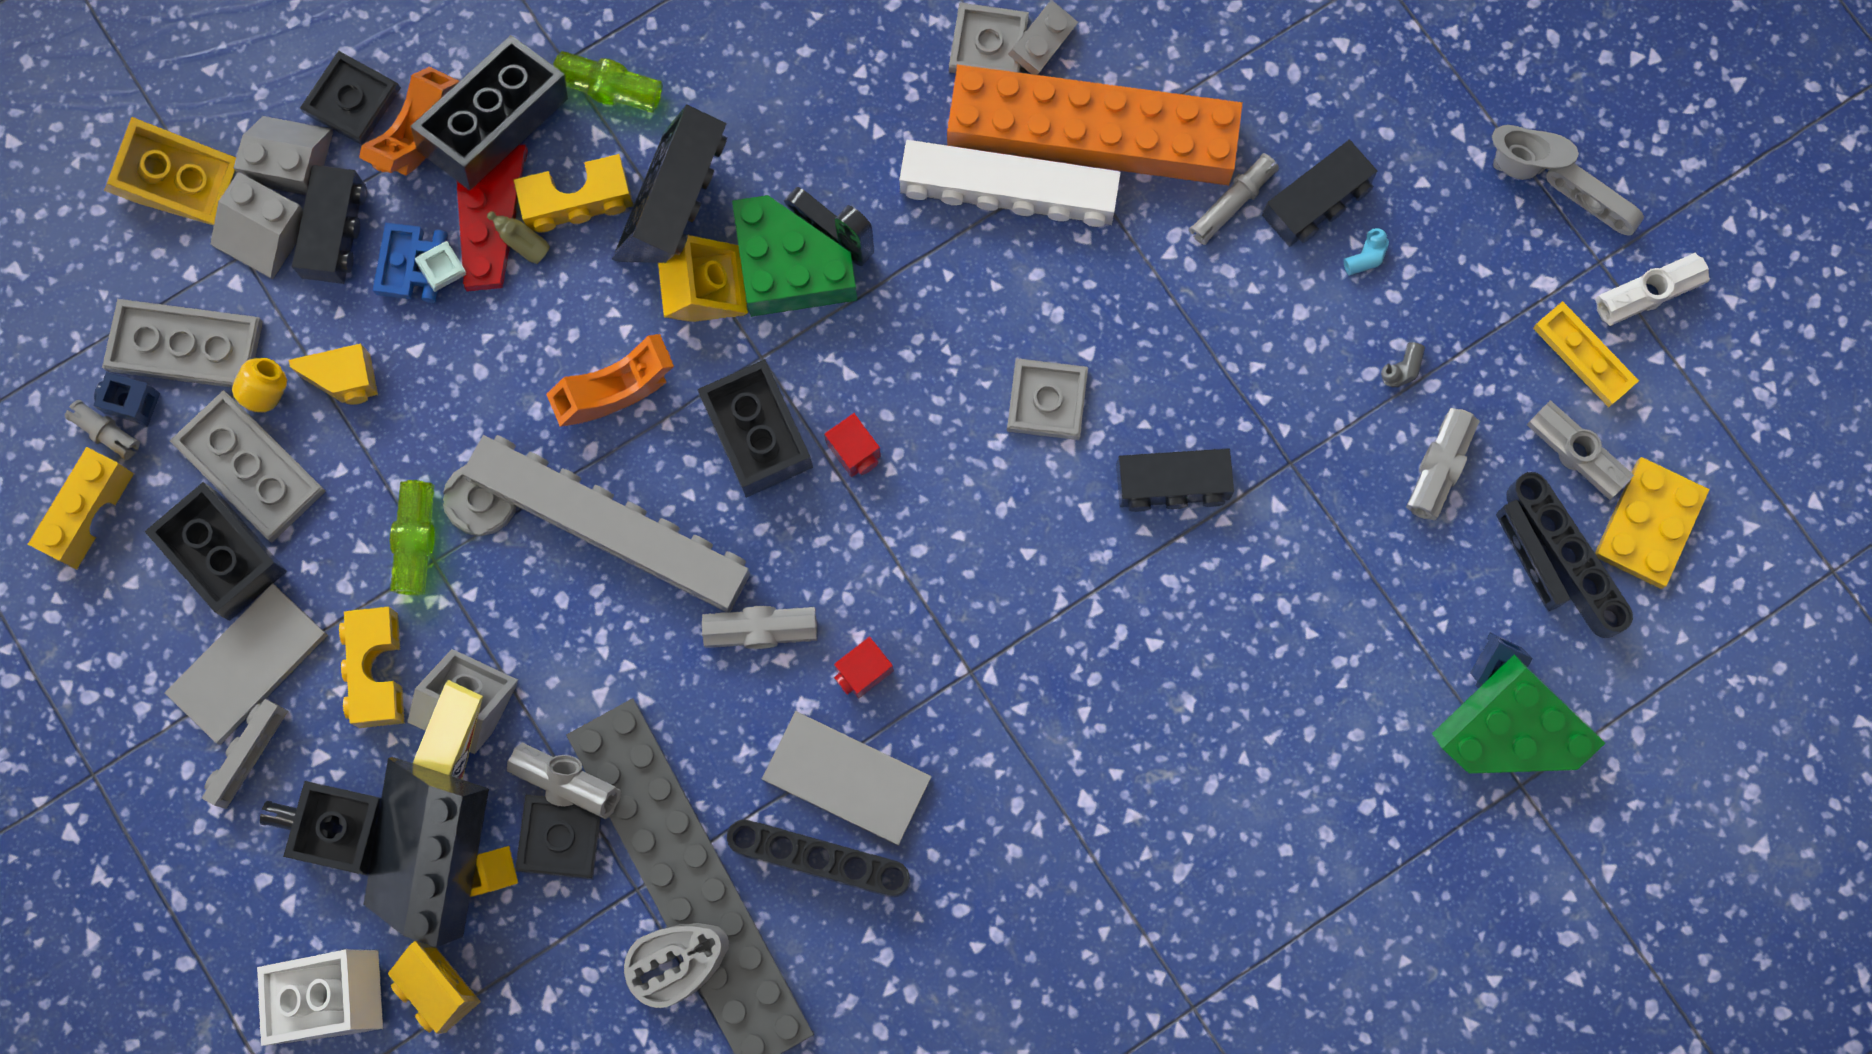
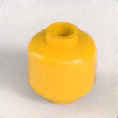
M250 359L241 366L233 382L232 393L237 402L250 411H271L278 405L286 389L287 377L278 363L271 359Z

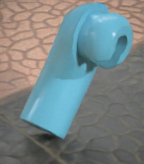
M1379 228L1370 230L1367 233V240L1362 252L1344 258V267L1349 276L1376 268L1382 264L1389 245L1384 230Z

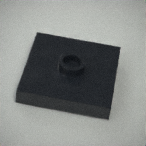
M338 50L300 109L304 114L363 145L401 87L392 79Z
M526 794L515 871L593 880L601 817L575 804L557 806L548 802L545 796Z

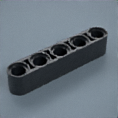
M1536 472L1522 474L1509 486L1506 492L1507 502L1510 503L1517 499L1567 594L1592 632L1601 638H1610L1623 632L1631 625L1633 620L1631 607L1547 480ZM1520 485H1526L1533 490L1534 500H1529L1521 494ZM1541 516H1547L1552 519L1555 524V531L1546 530L1542 526ZM1562 547L1569 548L1574 552L1576 556L1575 563H1570L1563 558ZM1583 579H1589L1595 584V595H1591L1584 590ZM1605 610L1613 612L1616 616V627L1606 623L1604 619Z
M742 819L736 821L727 831L726 839L729 847L735 853L746 858L886 897L896 898L902 896L910 886L908 869L902 863L751 820ZM750 828L754 830L756 835L753 845L746 849L739 848L735 841L737 833L741 829ZM781 838H786L792 843V852L784 859H778L772 853L774 842ZM818 848L827 850L830 856L828 864L822 869H814L809 864V855ZM852 859H861L867 866L865 875L857 880L848 878L845 873V867ZM897 869L901 871L904 875V882L901 887L896 890H889L883 886L882 877L887 870Z

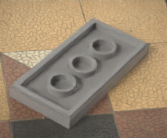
M117 299L102 368L109 372L232 388L241 366L247 360L256 357L263 321L259 317Z
M224 390L170 440L271 543L326 492Z
M272 583L164 693L215 743L221 745L248 717L251 710L257 704H261L328 634Z
M795 711L762 780L899 846L932 777Z

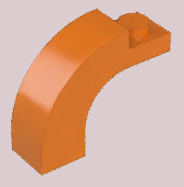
M430 66L412 74L406 99L397 119L384 134L361 146L359 158L372 164L374 169L381 172L392 173L397 171L407 176L414 171L426 157L417 151L410 126L451 90L459 80Z
M648 335L620 361L592 373L563 377L546 395L560 427L584 423L612 414L649 396L666 383L664 375L674 365L661 335Z

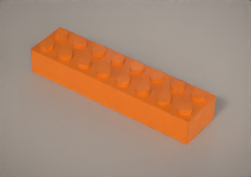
M957 64L947 128V146L1229 186L1235 169L1243 102Z

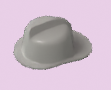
M1502 125L1496 128L1492 135L1493 144L1497 148L1493 167L1516 179H1531L1546 168L1561 169L1569 167L1576 162L1579 155L1577 147L1569 139L1550 132L1530 130L1514 125Z

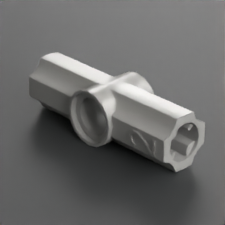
M1551 400L1527 424L1530 429L1558 453L1559 459L1565 467L1577 470L1609 500L1634 476L1602 447L1601 440L1596 433L1591 430L1582 429ZM1573 443L1584 446L1587 456L1582 457L1576 454Z
M1450 408L1445 415L1435 442L1430 444L1419 468L1421 474L1407 503L1406 508L1412 514L1434 521L1438 518L1451 486L1453 487L1456 484L1467 461L1465 454L1480 422L1474 414L1463 409Z
M754 606L744 608L742 612L702 614L704 647L744 645L745 648L765 649L776 647L778 643L817 641L815 607L776 610L775 607Z
M521 743L514 748L507 762L508 772L546 790L545 797L551 804L557 806L575 804L606 819L614 812L617 803L620 801L621 790L582 771V763L576 757L570 755L552 757L525 743Z

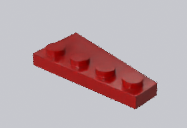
M526 144L518 145L471 190H468L457 181L462 266L466 271V275L463 276V284L467 292L503 288L510 246L503 242L499 232L496 231L493 220H489L487 215L492 211L496 216H507L508 218L516 219L517 212L515 209L518 197L514 179L522 178L524 161L526 162L528 154Z

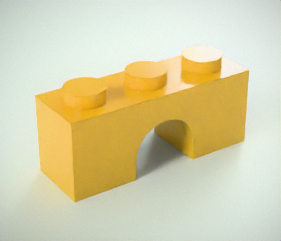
M620 154L584 162L587 179L584 186L575 193L566 194L558 191L549 171L514 179L524 223L533 231L548 232L559 224L568 222L580 224L587 222L592 216L604 213L606 215H617L624 212L626 208L633 207L632 196Z
M86 447L28 545L77 570L96 537L90 534V525L94 515L106 503L116 505L134 473L121 464Z
M390 607L344 611V622L339 625V636L342 645L346 646V659L341 662L342 678L348 684V696L343 699L345 718L349 719L350 724L358 728L403 724L402 686L394 681L375 682L371 672L372 664L378 655L386 651L400 650L398 613Z

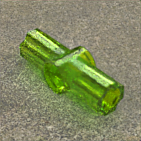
M561 51L555 58L553 66L565 74L566 87L586 92L590 98L599 103L616 105L618 102L654 113L655 109L659 106L663 89L662 81L629 72L625 66L611 59L600 58L597 62Z
M420 480L400 482L397 521H393L390 530V548L394 554L390 591L392 593L409 596L425 594L428 555H432L435 544V528L433 522H431L434 485L432 483Z

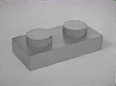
M1050 0L1008 55L1028 72L1038 75L1077 25L1078 21L1053 0Z

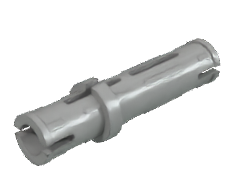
M1263 153L1244 174H1238L1234 178V184L1189 228L1191 234L1196 232L1193 237L1199 243L1206 245L1208 240L1249 199L1252 198L1253 200L1259 195V189L1279 170L1278 164L1271 166L1275 160Z

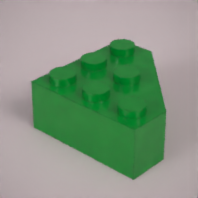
M769 195L732 200L746 300L751 317L858 301L851 252Z
M1515 654L1432 733L1441 748L1469 774L1578 770L1606 744L1576 712Z

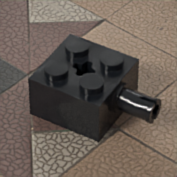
M304 781L297 808L266 801L262 810L276 813L277 816L260 814V824L290 830L283 857L368 876L381 798ZM342 825V832L337 834L332 832L333 826Z

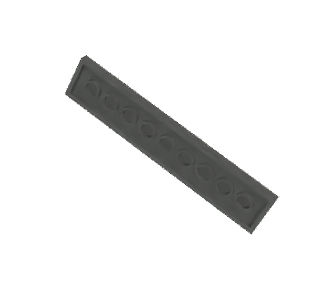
M632 698L566 734L585 772L621 790L620 801L609 817L667 927L679 924L701 923L718 926L727 934L729 940L728 950L719 968L700 990L734 1054H782L813 1036L814 1033L636 701ZM707 939L702 947L696 949V952L711 949L712 946L716 945L714 939Z

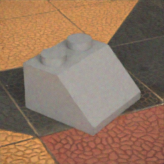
M262 116L243 134L233 168L237 173L240 172L267 188L307 195L312 165L324 166L333 130Z
M238 172L218 201L210 244L273 280L297 243L303 209L295 202Z
M451 649L415 688L408 723L426 731L444 685L450 680L483 696L470 747V752L475 754L493 733L517 686L518 679Z

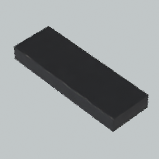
M1517 499L1504 505L1496 513V516L1546 610L1551 611L1569 601L1570 597Z

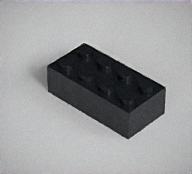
M510 35L410 126L417 151L468 190H471L568 100L565 74Z

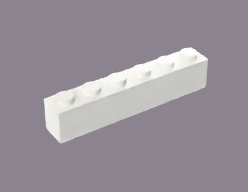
M906 140L899 182L900 193H904L907 197L915 200H925L927 197L937 198L949 205H961L964 202L977 204V207L988 211L1003 208L1010 209L1015 214L1021 216H1031L1036 213L1048 215L1050 219L1055 221H1067L1070 218L1083 220L1089 226L1101 227L1105 224L1112 225L1120 172Z

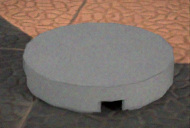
M464 465L455 471L445 484L443 492L444 512L452 524L466 534L484 536L496 533L509 523L515 514L517 506L468 482L461 474L466 466Z

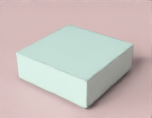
M447 241L415 258V262L434 292L466 275L464 267Z

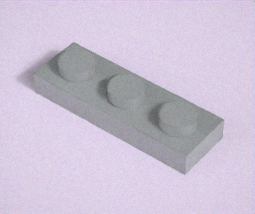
M264 699L262 704H257L251 710L247 718L248 726L241 737H236L226 750L227 759L221 768L215 770L207 779L204 787L206 791L202 799L214 806L227 809L288 713V710L267 699Z

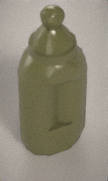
M492 211L488 213L487 218L493 220L496 231L499 232L504 243L529 262L538 264L550 248L544 238L520 220L508 218L507 216H496Z

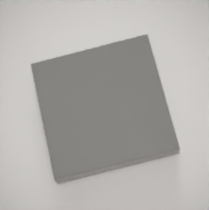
M959 2L949 72L956 73L958 64L1020 73L1021 65L1010 57L1008 53L1026 32L1029 12Z
M1016 358L1007 432L1079 440L1088 367Z

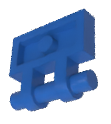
M385 222L372 290L375 295L412 299L414 286L423 287L421 300L435 303L438 290L434 292L423 273L417 272L418 265L415 262V258L447 241L448 233L442 230H434L432 242L422 241L424 231L420 226Z

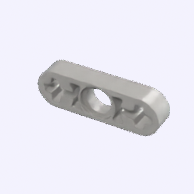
M1575 163L1561 169H1550L1546 174L1547 181L1555 189L1621 234L1632 235L1644 220V215L1639 208Z

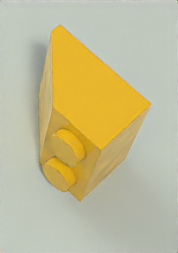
M688 235L686 244L679 256L674 254L666 263H658L665 318L696 322L748 314L738 245Z
M414 941L409 945L388 972V975L394 981L390 985L394 993L404 1003L410 1001L418 1010L415 1018L429 1033L433 1030L436 1034L446 1033L481 1002L436 947L419 941Z

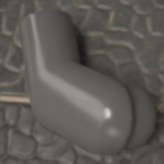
M1409 342L1403 361L1392 366L1388 363L1383 367L1381 371L1383 382L1390 387H1400L1415 380L1419 375L1425 346Z

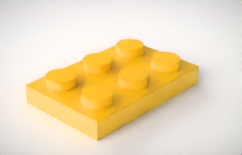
M1641 457L1636 461L1631 472L1634 476L1626 484L1595 554L1598 559L1663 589L1669 582L1710 489Z

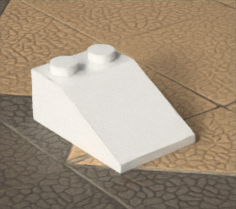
M346 949L257 967L261 1046L383 1029L378 950Z

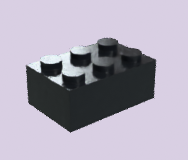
M765 359L697 389L746 498L813 468L809 452Z
M204 482L144 531L216 614L229 621L287 572L222 496Z

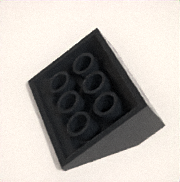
M685 105L662 134L612 260L617 262L666 263L674 254L678 256L681 254L688 235L683 233L687 221L693 223L701 206V202L696 200L700 189H707L714 174V169L709 168L714 156L719 157L726 145L728 137L724 136L723 132L727 123L690 105Z
M395 757L388 758L363 905L403 936L437 948L462 938L465 930L489 788Z

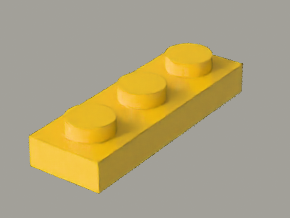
M1563 301L1533 327L1608 408L1639 382L1627 367Z

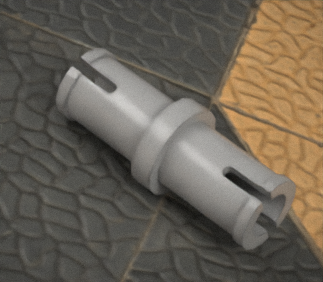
M76 400L69 406L75 412L72 413L67 410L65 419L73 422L90 434L89 438L96 444L103 443L119 454L124 460L130 459L136 453L130 448L138 449L140 441L115 426V420L109 416L102 417L81 400Z

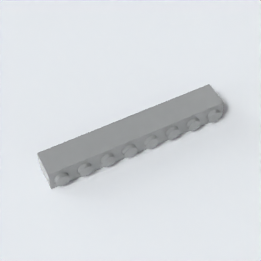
M485 435L482 436L461 473L468 482L727 613L731 612L750 576L749 568L744 566L746 563L744 559L728 551L723 556L711 550L713 544L697 535H693L689 539L679 534L680 528L677 525L663 518L656 522L646 517L647 511L632 502L627 501L624 506L612 500L614 494L598 485H594L593 489H590L580 484L581 478L569 470L562 468L559 473L547 467L549 462L546 459L532 452L525 456L515 451L516 445L501 436L496 435L494 440Z

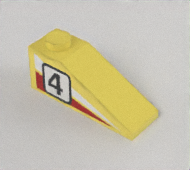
M448 680L441 692L413 764L463 780L483 696Z

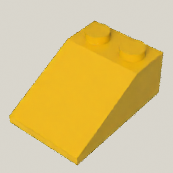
M131 117L104 191L144 206L214 225L218 201L230 185L235 171L233 167L236 157Z

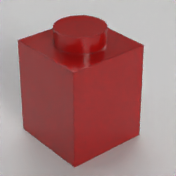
M855 413L824 433L826 444L851 477L858 472L864 475L878 465L879 461L877 459L881 457L880 447Z
M869 636L834 664L838 674L833 678L846 695L853 691L859 699L894 672L891 662Z

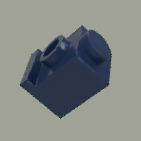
M106 372L103 381L99 382L95 389V402L93 406L104 414L148 427L160 393L148 383Z
M1490 632L1486 638L1488 642L1470 674L1477 681L1475 686L1480 688L1514 654L1527 667L1533 658L1522 647ZM1501 660L1500 666L1493 670L1497 661Z

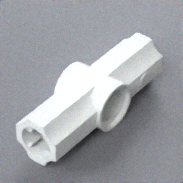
M1693 253L1662 268L1650 269L1643 276L1597 296L1595 299L1597 312L1602 321L1611 326L1645 310H1654L1663 302L1709 282V268L1703 257ZM1646 284L1655 286L1659 295L1650 293Z

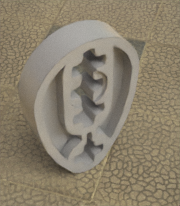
M690 923L666 927L639 938L630 947L625 958L624 975L628 988L640 1002L654 1008H664L683 1001L699 990L719 968L729 947L727 934L718 926ZM707 939H714L716 945L712 946L711 949L696 952V949L702 947ZM681 955L684 961L679 966L666 970L664 975H658L649 979L648 982L642 983L640 977L643 976L644 972L656 969L659 964L671 961L675 956Z

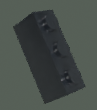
M1349 139L1266 203L1262 216L1289 247L1298 240L1305 243L1319 230L1317 226L1325 219L1332 222L1346 210L1345 204L1353 198L1359 201L1373 189L1372 181L1378 171Z
M312 165L292 268L302 279L345 284L346 273H350L354 261L353 252L351 251L353 239L358 238L360 232L359 208L360 205L365 204L367 197L366 184H364L355 170Z
M1230 448L1118 456L1116 471L1120 507H1129V511L1132 512L1147 511L1151 509V505L1166 504L1167 509H1182L1188 507V503L1203 502L1205 507H1216L1224 505L1225 500H1230L1234 493Z

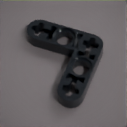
M796 187L785 198L786 206L794 214L851 252V259L855 264L863 266L874 254L872 225L856 208L847 205L836 216L800 187Z

